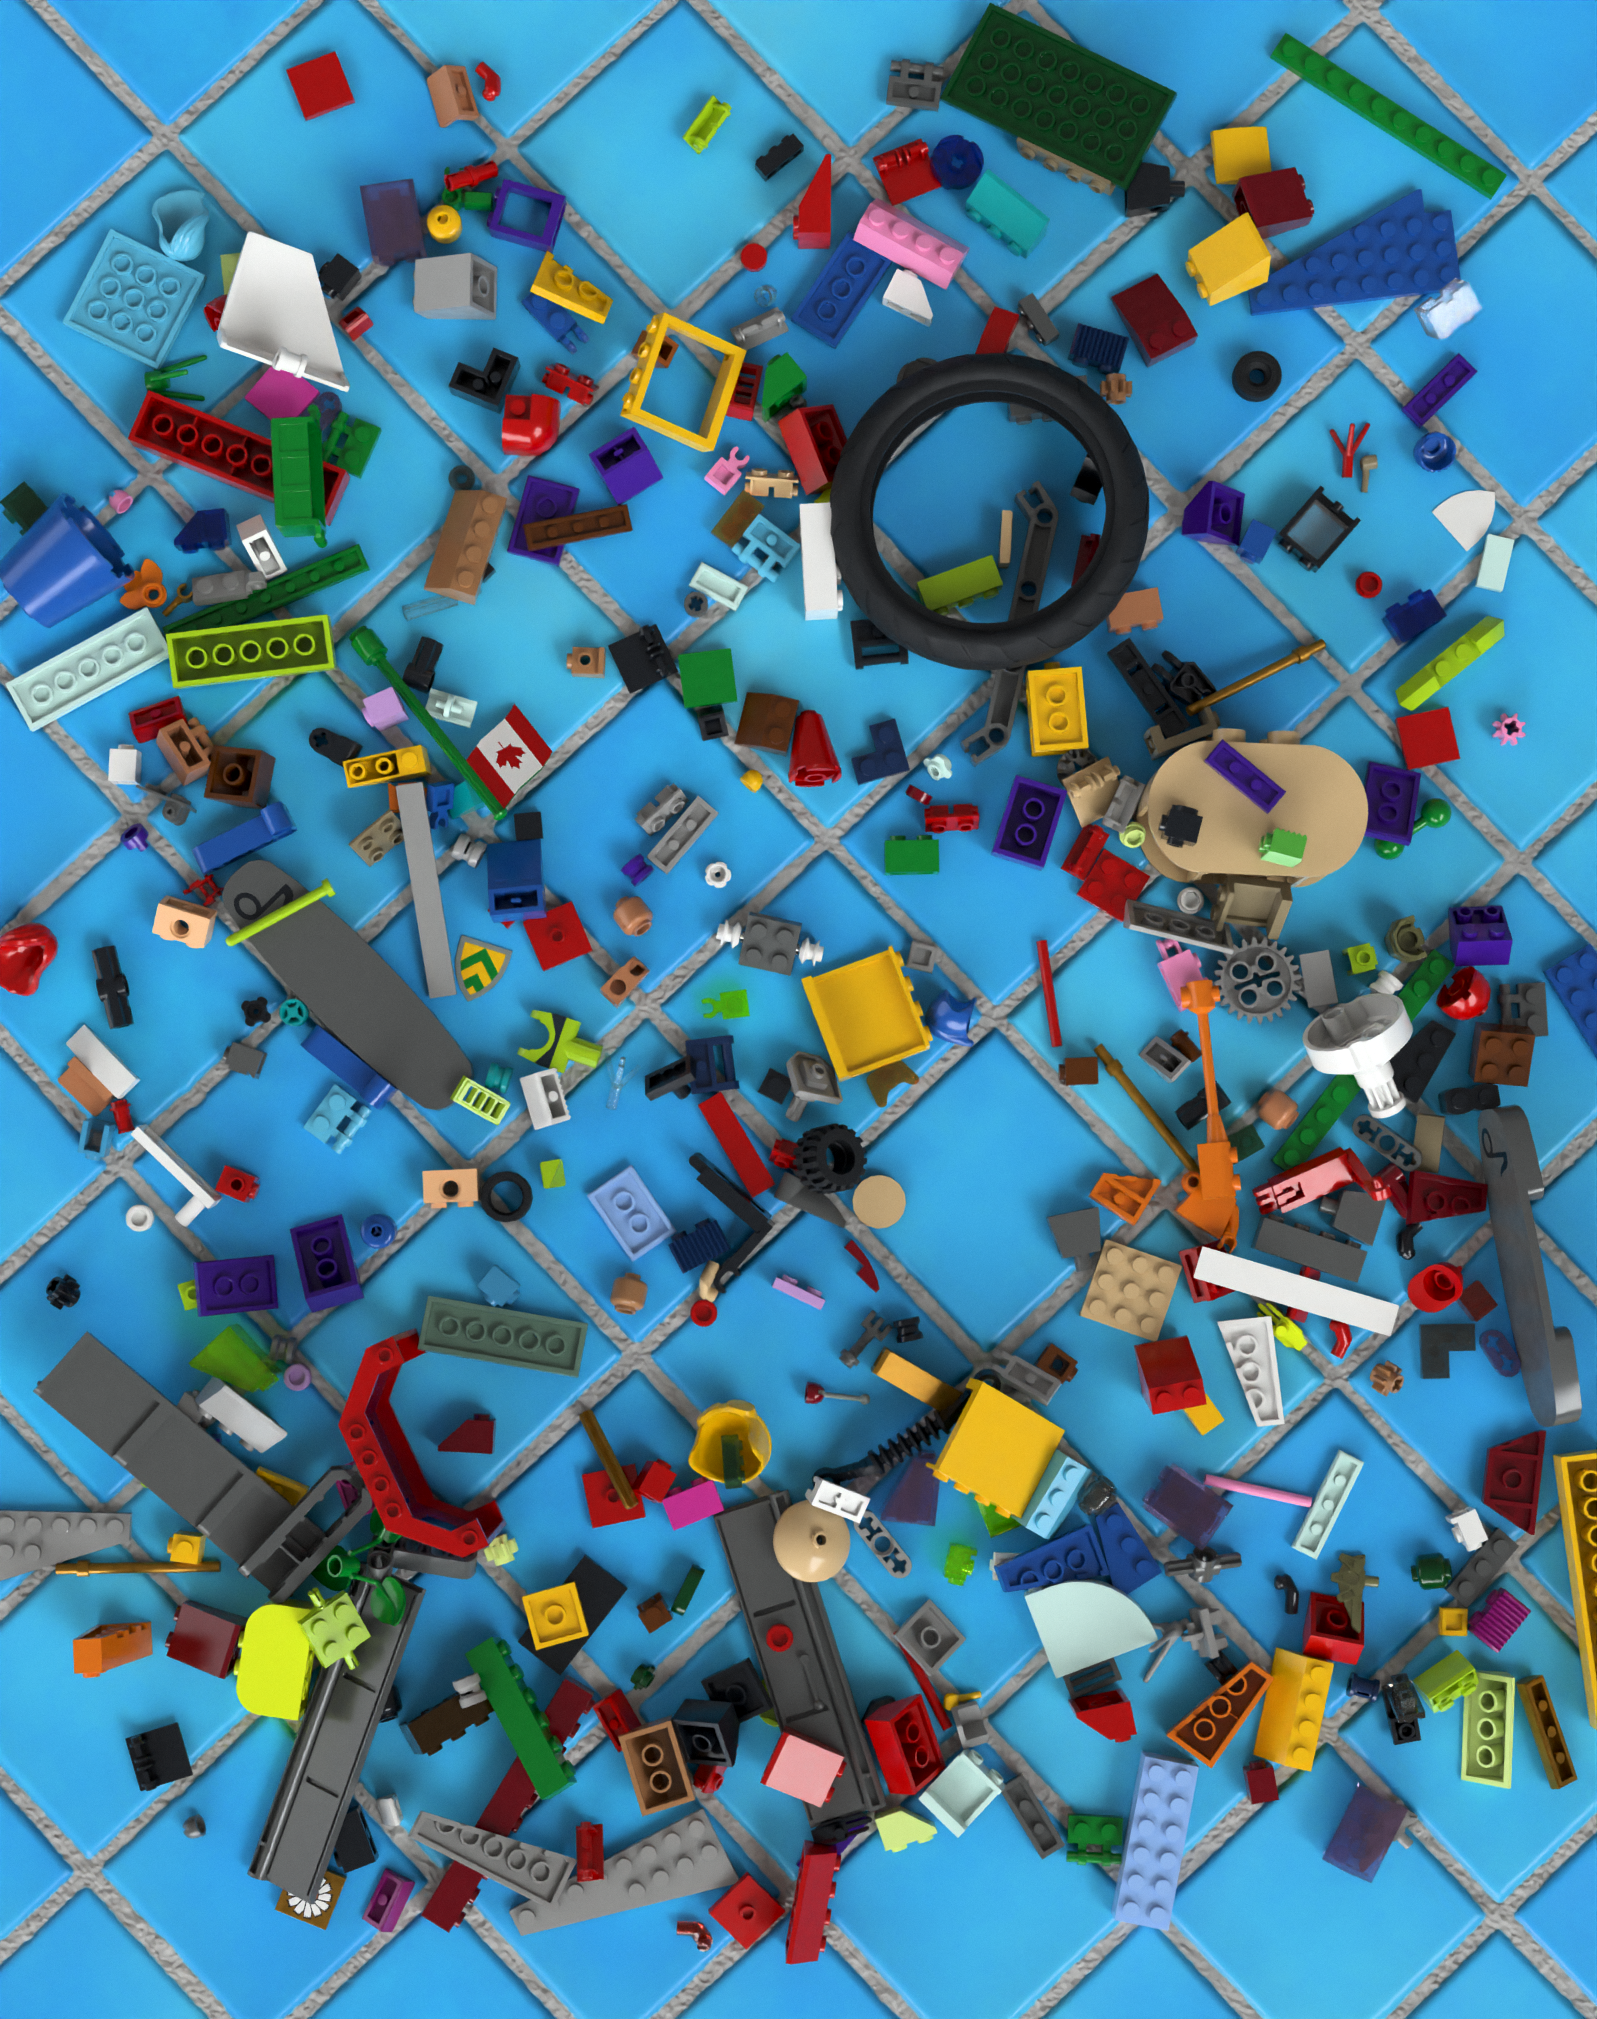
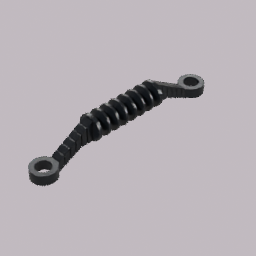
M983 1369L976 1373L973 1378L980 1381L992 1379L994 1383L991 1387L998 1391L1001 1389V1381L994 1370ZM966 1389L952 1405L942 1411L938 1409L933 1411L934 1421L925 1416V1427L918 1421L915 1422L916 1432L907 1427V1438L897 1433V1444L889 1438L887 1440L889 1449L879 1444V1455L870 1450L868 1451V1456L859 1462L837 1468L823 1467L818 1469L812 1477L813 1487H815V1482L813 1481L815 1476L822 1479L832 1478V1483L840 1485L842 1481L859 1478V1476L864 1477L877 1473L883 1475L885 1473V1463L891 1469L895 1467L893 1458L902 1463L904 1462L903 1452L909 1457L913 1456L911 1447L914 1446L920 1452L922 1451L921 1441L930 1446L932 1445L931 1435L940 1440L939 1430H942L947 1435L950 1434V1429L958 1421L972 1391Z

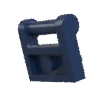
M733 1035L685 1041L687 1056L691 1055L696 1061V1080L690 1082L691 1094L740 1089L739 1080L736 1081L732 1052ZM721 1045L725 1082L717 1083L713 1046Z

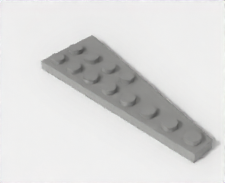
M702 1807L605 1858L604 1880L577 1882V1874L569 1877L553 1911L528 1899L509 1909V1913L520 1935L524 1936L733 1885L740 1878Z

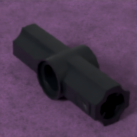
M106 946L93 950L92 957L98 977L96 979V987L100 1000L104 1002L110 1029L123 1028L134 1024L128 1000L130 994L125 974L121 971L116 946Z

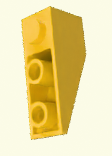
M422 745L343 761L348 788L404 781L432 775L427 748Z

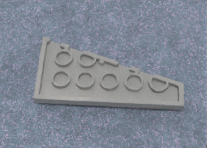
M0 1510V1581L130 1541L132 1535V1513Z

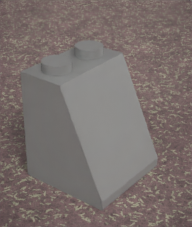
M472 253L415 259V270L413 272L415 281L413 307L415 313L427 319H496V266Z

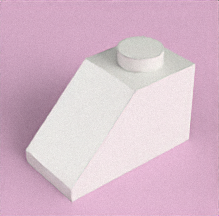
M897 269L883 296L882 304L930 327L933 314L921 280L917 279L918 276L912 271Z
M261 514L236 525L240 538L258 572H263L267 581L288 571Z

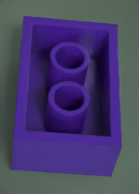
M1016 775L990 855L1042 871L1067 791Z

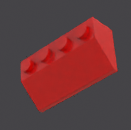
M804 1840L785 1943L786 1964L818 1961L819 1952L824 1953L827 1936L822 1934L824 1925L829 1926L831 1909L827 1908L829 1898L834 1899L836 1882L832 1881L834 1871L839 1872L841 1855L837 1854V1846H827L821 1843L814 1844V1841Z

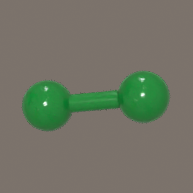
M1440 798L1427 800L1421 808V817L1414 821L1412 835L1426 826L1431 828L1445 826L1451 818L1449 804ZM1376 838L1374 841L1376 853L1386 860L1399 857L1405 847L1402 844Z

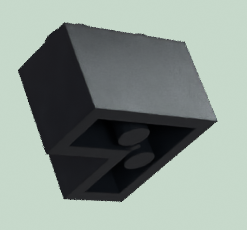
M493 347L483 372L458 362L448 386L450 392L454 396L501 414L505 405L506 394L509 395L521 367L519 359Z

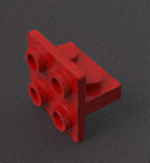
M1220 1239L1179 1251L1194 1303L1206 1300L1212 1301L1236 1291L1193 1278L1202 1246L1227 1253L1224 1246L1221 1249L1217 1248Z

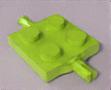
M313 1588L312 1591L308 1592V1596L311 1598L314 1607L309 1614L297 1621L323 1667L327 1668L338 1659L344 1658L348 1668L355 1669L354 1665L358 1667L360 1663L353 1650L371 1637L347 1592L342 1590L332 1598L323 1599L319 1589Z

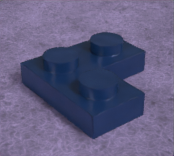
M892 719L869 726L876 752L851 759L858 786L910 771L896 720Z

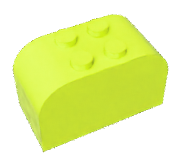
M289 1598L287 1601L279 1604L269 1600L251 1614L246 1623L245 1631L240 1632L238 1648H242L240 1659H236L234 1675L238 1676L236 1684L238 1699L248 1711L257 1715L296 1721L305 1713L315 1653L297 1621L309 1614L314 1607L313 1602Z

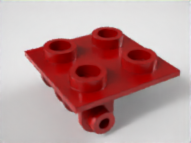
M922 139L915 140L872 158L892 206L941 187L927 153L929 152L928 146Z

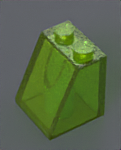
M239 1324L229 1325L189 1362V1365L197 1370L252 1393L259 1390L262 1392L268 1391L279 1381L277 1375L281 1372L280 1368L269 1359V1356Z

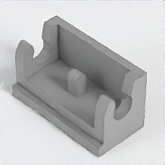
M1329 950L1299 955L1308 1007L1314 1008L1338 1004Z

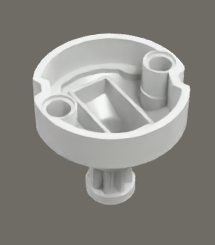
M1385 993L1359 996L1349 1003H1339L1329 1008L1307 1026L1302 1040L1314 1068L1326 1074L1354 1075L1358 1086L1365 1091L1369 1101L1368 1110L1373 1118L1390 1117L1405 1107V1097L1402 1092L1397 1090L1392 1078L1394 1070L1389 1061L1409 1041L1413 1032L1412 1023L1399 997Z

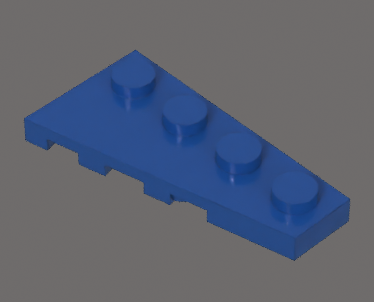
M1088 1523L994 1566L1003 1592L1025 1590L1048 1584H1059L1068 1580H1082L1089 1577L1110 1575L1092 1524Z

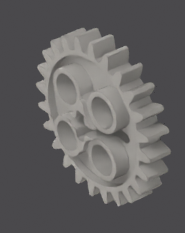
M1253 937L1251 945H1248L1243 939L1242 948L1240 949L1233 944V954L1223 953L1227 961L1218 960L1217 962L1223 969L1214 971V975L1221 978L1213 982V986L1219 985L1221 987L1220 997L1224 996L1220 1005H1230L1228 1014L1237 1011L1238 1021L1243 1015L1247 1016V1024L1251 1023L1253 1017L1257 1018L1259 1025H1261L1263 1017H1266L1271 1023L1273 1021L1272 1014L1274 1013L1281 1018L1283 1016L1281 1008L1288 1011L1291 1009L1287 1001L1296 1002L1297 1000L1292 991L1297 992L1301 989V987L1294 984V982L1301 980V976L1293 975V972L1299 969V965H1290L1294 956H1284L1287 950L1286 947L1280 951L1276 950L1277 941L1271 947L1267 946V938L1263 939L1262 944H1258L1256 937ZM1267 957L1272 960L1273 967L1270 970L1264 971L1259 968L1258 961L1261 958ZM1237 966H1243L1246 968L1248 975L1244 979H1236L1232 974V970ZM1274 972H1280L1278 977L1263 980L1261 987L1251 984L1239 990L1234 989L1236 985L1251 982L1253 975L1257 974L1258 978H1263ZM1278 983L1282 988L1281 994L1278 996L1270 995L1267 992L1268 984ZM1246 991H1251L1256 995V1001L1250 1005L1245 1004L1241 1000V995Z

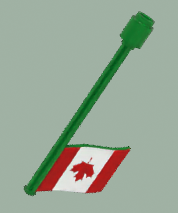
M367 626L357 628L350 635L349 639L351 646L367 666L374 665L378 667L492 812L494 819L502 820L505 818L508 812L506 807L516 793L539 773L552 754L549 746L514 704L505 719L480 740L465 760L387 661L386 653L388 649L372 629H368Z

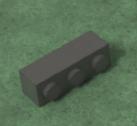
M1031 293L1018 302L1017 310L1021 316L1026 318V324L1029 329L1034 330L1036 333L1037 341L1045 347L1058 339L1060 333L1034 294Z

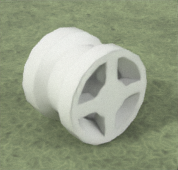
M1381 970L1377 981L1371 983L1368 988L1374 994L1385 993L1393 995L1395 991L1403 987V984L1390 973Z

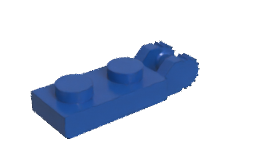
M532 292L521 301L525 309L571 354H575L578 351L574 343L566 337L571 330L581 342L586 343L590 340L561 305Z

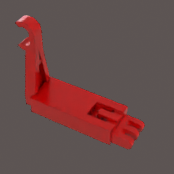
M1341 1147L1268 1178L1267 1183L1252 1190L1254 1197H1257L1255 1200L1257 1205L1260 1206L1259 1211L1262 1215L1277 1209L1284 1214L1354 1182L1361 1186L1375 1201L1385 1200L1392 1195L1390 1187L1383 1186L1381 1176L1372 1178L1351 1148L1343 1150Z

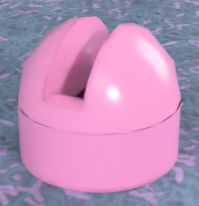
M123 490L113 491L115 495L113 497L109 496V504L117 513L121 514L129 509L133 498Z

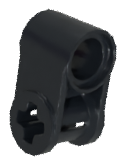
M316 728L309 736V744L314 751L344 767L343 761L358 758L363 748L360 744L325 728ZM324 735H326L325 738L328 741V744H322L319 747V744L317 743L316 739L318 737L323 738Z

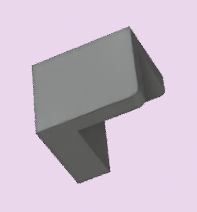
M977 1701L951 1708L963 1750L989 1742Z

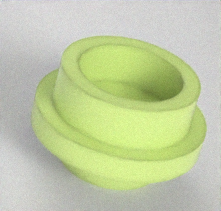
M1130 822L1124 834L1119 832V839L1125 846L1136 848L1144 842L1146 831L1141 823Z

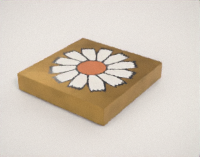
M326 1869L314 1904H309L283 1889L275 1910L326 1930L347 1876Z

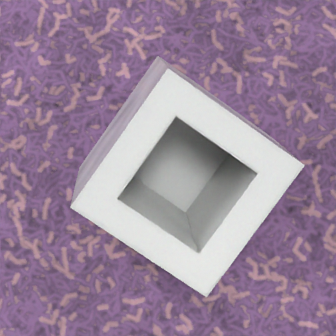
M121 744L118 745V749H110L108 781L113 784L141 785L142 753L134 749L133 745Z

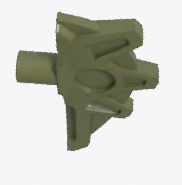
M1342 1553L1338 1559L1342 1566L1339 1572L1331 1574L1330 1579L1332 1582L1338 1583L1340 1594L1336 1597L1337 1601L1344 1603L1351 1619L1352 1629L1360 1633L1363 1589L1365 1586L1378 1587L1379 1577L1365 1575V1555L1352 1557Z

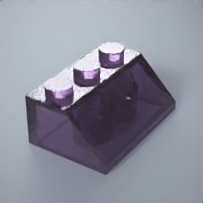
M1358 1782L1322 1854V1859L1346 1873L1372 1883L1408 1808Z

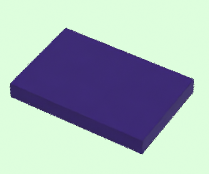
M528 475L507 552L559 567L565 545L528 552L522 525L573 515L580 489Z
M1369 761L1364 781L1368 802V821L1364 836L1406 846L1410 845L1421 773Z
M274 1255L193 1263L198 1317L278 1309Z

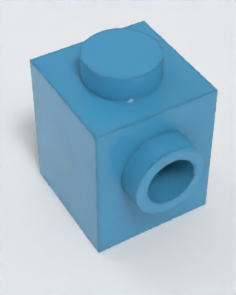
M494 1265L477 1285L485 1293L483 1298L494 1307L498 1304L503 1307L506 1303L511 1306L521 1294L518 1291L521 1285L497 1265Z

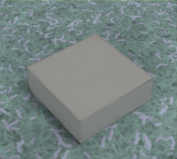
M912 941L906 968L932 974L938 947Z

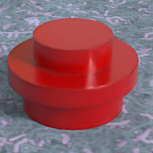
M1364 572L1356 579L1355 589L1363 598H1374L1382 589V580L1374 572Z

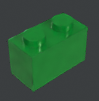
M918 835L916 840H906V836H890V840L884 842L885 875L938 874L939 839L932 840V835Z

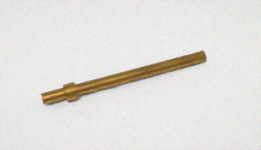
M1319 639L1307 646L1301 645L1292 650V654L1187 706V714L1193 716L1201 712L1205 707H1211L1295 663L1301 664L1309 660L1311 655L1326 648L1324 640Z
M1102 1043L1094 1048L1093 1051L1105 1064L1106 1067L1104 1069L1107 1073L1116 1078L1187 1170L1199 1173V1166L1122 1070L1123 1066L1118 1059L1114 1060Z
M78 1560L77 1563H57L55 1572L56 1574H77L78 1577H89L90 1574L220 1572L221 1561H202L198 1564L182 1562L91 1563L90 1560Z

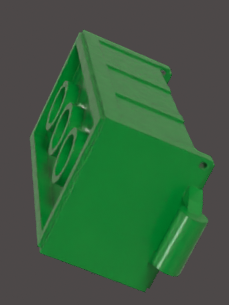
M312 404L308 407L310 416L272 418L270 420L275 525L284 537L314 536V541L318 547L324 548L328 542L325 538L326 514L322 431L319 421L321 412L316 405Z

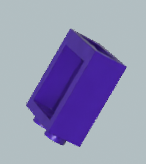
M504 179L502 187L498 186L495 192L494 202H497L494 212L490 211L487 219V227H489L491 237L543 252L548 250L550 253H553L567 206L566 197ZM510 192L552 204L542 237L500 225Z

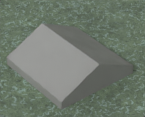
M930 1599L916 1610L893 1636L930 1677L966 1640Z

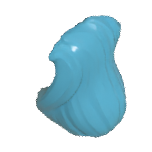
M196 190L169 192L154 203L152 216L157 222L160 231L159 245L170 259L190 261L197 258L205 244L204 228L209 221V211L202 200L205 196L204 192Z

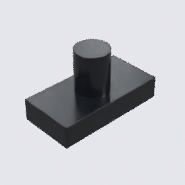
M688 1055L646 1075L645 1095L652 1101L671 1091L678 1099L688 1097L691 1093V1088L687 1084L696 1080L695 1059Z

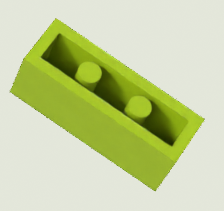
M989 555L917 582L916 589L923 606L944 616L949 613V608L959 606V609L974 604L973 600L983 596L984 600L999 595L998 591L1002 589L1003 582L993 556Z

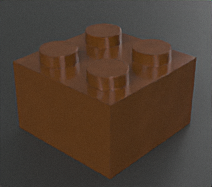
M1475 1022L1468 1074L1473 1082L1528 1087L1536 1036L1529 1026Z

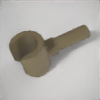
M1376 455L1364 456L1360 460V468L1363 475L1362 493L1368 492L1369 470L1377 469L1378 467Z

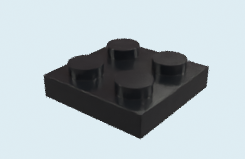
M749 1657L701 1681L710 1701L733 1703L739 1724L774 1707Z

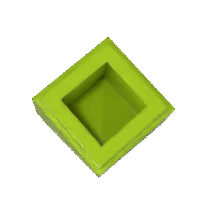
M562 1159L540 1163L543 1188L549 1189L566 1185Z

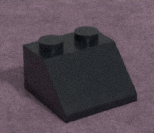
M685 1699L671 1721L686 1763L733 1767L736 1760L740 1726L733 1703Z

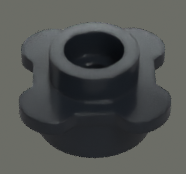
M259 997L257 1000L244 1001L241 1008L246 1017V1025L253 1027L256 1023H267L271 1020V1014L268 1013L266 1007L268 1004L266 998ZM255 1009H258V1014H254Z

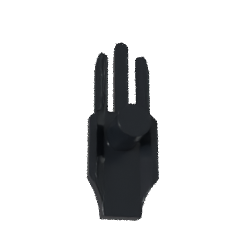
M858 1813L845 1818L838 1817L822 1822L818 1827L811 1830L814 1844L821 1843L829 1846L845 1841L850 1836L869 1830V1826L849 1832L848 1829L870 1823L872 1818L868 1817L846 1824L848 1821L865 1816V1813Z

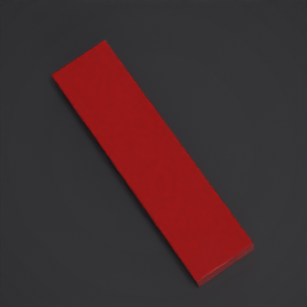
M719 1092L700 1103L698 1107L752 1198L775 1185L723 1094Z

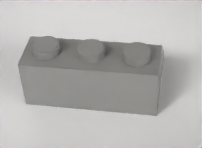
M216 1374L194 1399L200 1406L197 1409L198 1412L209 1420L215 1417L221 1422L218 1427L229 1436L235 1433L241 1437L239 1443L250 1452L255 1448L262 1454L288 1434L274 1419Z

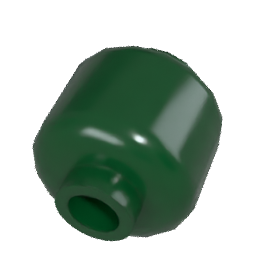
M1441 1553L1419 1555L1416 1558V1565L1411 1566L1413 1582H1419L1423 1590L1445 1588L1448 1585V1580H1452L1449 1558H1444Z

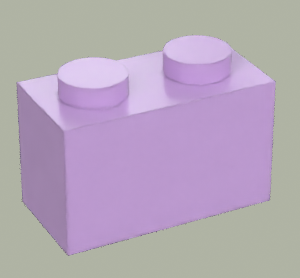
M393 687L363 699L366 707L361 710L371 728L375 726L382 732L409 720L402 701Z

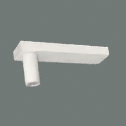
M147 1124L138 1126L131 1133L152 1156L194 1195L175 1215L176 1220L181 1225L187 1227L205 1207L208 1209L212 1208L223 1199Z

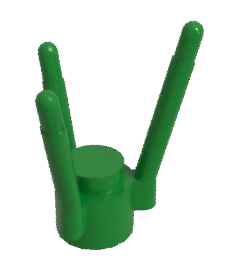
M202 355L160 368V370L154 369V371L145 372L144 379L147 392L150 390L164 397L204 401V396L166 391V389L170 388V378L188 374L186 369L174 370L207 359V356Z

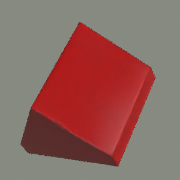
M359 306L354 308L338 323L352 341H355L374 325L367 313Z

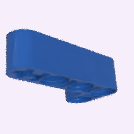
M282 802L273 803L260 811L261 815L193 848L192 853L202 874L213 873L296 832L297 827L286 805Z
M318 1024L301 1043V1046L360 1093L359 1095L378 1110H382L399 1090Z

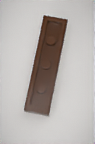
M627 504L522 525L528 552L632 532L633 530Z

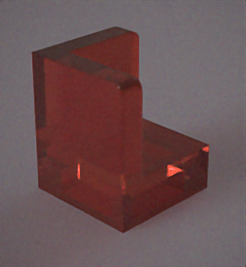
M1478 1280L1465 1288L1462 1295L1456 1300L1469 1319L1475 1322L1498 1306Z

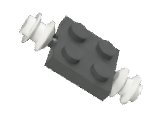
M749 912L746 930L742 934V927L739 922L735 926H730L726 919L725 924H719L716 939L721 940V946L725 941L731 942L732 948L737 946L741 939L740 942L743 944L738 962L739 965L791 976L795 955H798V952H800L799 959L801 964L808 959L812 960L813 966H815L816 961L821 962L824 947L819 946L820 940L816 944H810L808 937L802 941L800 947L798 940L802 923L755 912Z

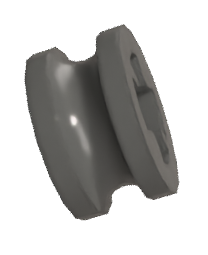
M700 592L688 594L684 600L685 611L691 617H702L708 610V601L705 595ZM697 598L698 602L700 599L703 601L700 605V611H695V608L693 610L689 608L692 605V599Z

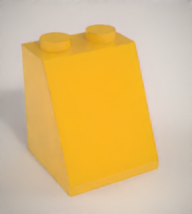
M1247 212L1188 250V260L1185 262V266L1189 276H1194L1198 283L1196 287L1202 299L1206 298L1209 306H1212L1268 282L1271 255Z

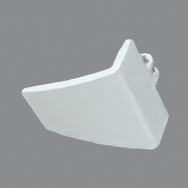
M248 231L218 327L216 338L219 346L272 365L273 369L277 371L284 370L293 373L294 377L301 378L303 376L348 392L350 384L343 371L312 253L253 231Z

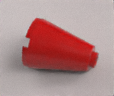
M805 710L796 717L788 772L789 782L792 783L794 780L795 786L798 787L824 786V780L831 778L832 783L837 782L842 776L841 767L821 714L816 713L815 710Z

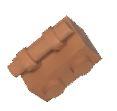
M197 717L187 722L191 730L182 718L159 729L156 744L183 786L207 775L213 747L217 745L212 743L207 735L209 731L205 725L200 724Z

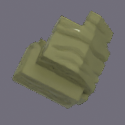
M1414 915L1392 922L1384 938L1389 955L1405 964L1427 957L1426 951H1423L1421 945L1425 944L1424 936L1421 929L1414 926Z

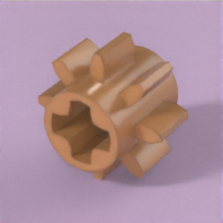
M1125 374L1106 375V381H1101L1100 396L1106 397L1107 404L1126 403V397H1131L1132 381H1126Z
M1388 1360L1385 1362V1365L1377 1364L1370 1374V1381L1373 1382L1371 1387L1386 1397L1389 1392L1397 1393L1404 1383V1377L1400 1374L1402 1369Z

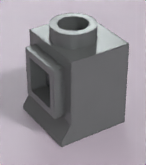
M233 1042L231 1047L227 1046L222 1061L229 1065L228 1069L247 1076L250 1074L252 1078L259 1079L268 1054Z

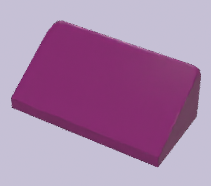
M385 1868L362 1919L381 1932H392L414 1888L415 1882Z

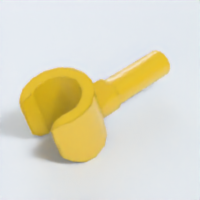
M977 1691L967 1694L947 1693L944 1696L943 1707L946 1710H951V1708L959 1706V1701L965 1702L981 1698V1692Z

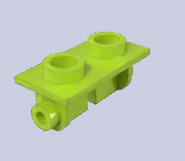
M712 95L682 138L700 155L704 148H708V143L717 132L716 130L731 115L730 110L732 107L726 102L721 104Z

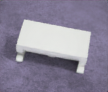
M815 1476L813 1478L815 1482L814 1489H807L805 1493L810 1504L860 1523L871 1498Z

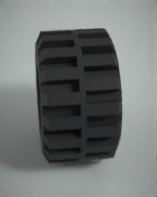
M830 1124L812 1128L802 1134L803 1138H799L796 1142L798 1148H794L793 1154L796 1155V1159L793 1160V1166H797L795 1173L797 1177L801 1176L800 1182L803 1186L809 1185L808 1190L811 1192L817 1191V1194H830L852 1189L854 1184H858L861 1181L860 1176L864 1175L866 1171L863 1168V1165L867 1164V1158H864L866 1149L861 1146L862 1139L855 1137L856 1132L853 1129H848V1126L843 1124ZM827 1148L830 1149L834 1157L833 1170L829 1168L826 1161Z

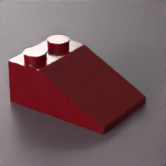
M1158 273L1111 297L1112 303L1147 368L1195 343L1198 334L1183 307Z

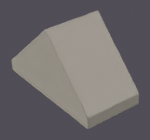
M1158 1036L1139 1054L1140 1058L1168 1084L1174 1082L1192 1063Z

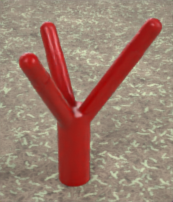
M1369 423L1365 424L1354 444L1355 424H1350L1346 449L1335 430L1331 429L1329 431L1343 455L1342 478H1352L1353 455L1370 427Z

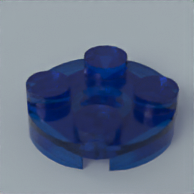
M950 135L943 138L931 154L930 166L932 173L944 189L960 190L972 186L979 178L983 169L984 157L981 149L975 142L963 139L964 136ZM952 157L963 161V164L960 166L961 168L952 165Z

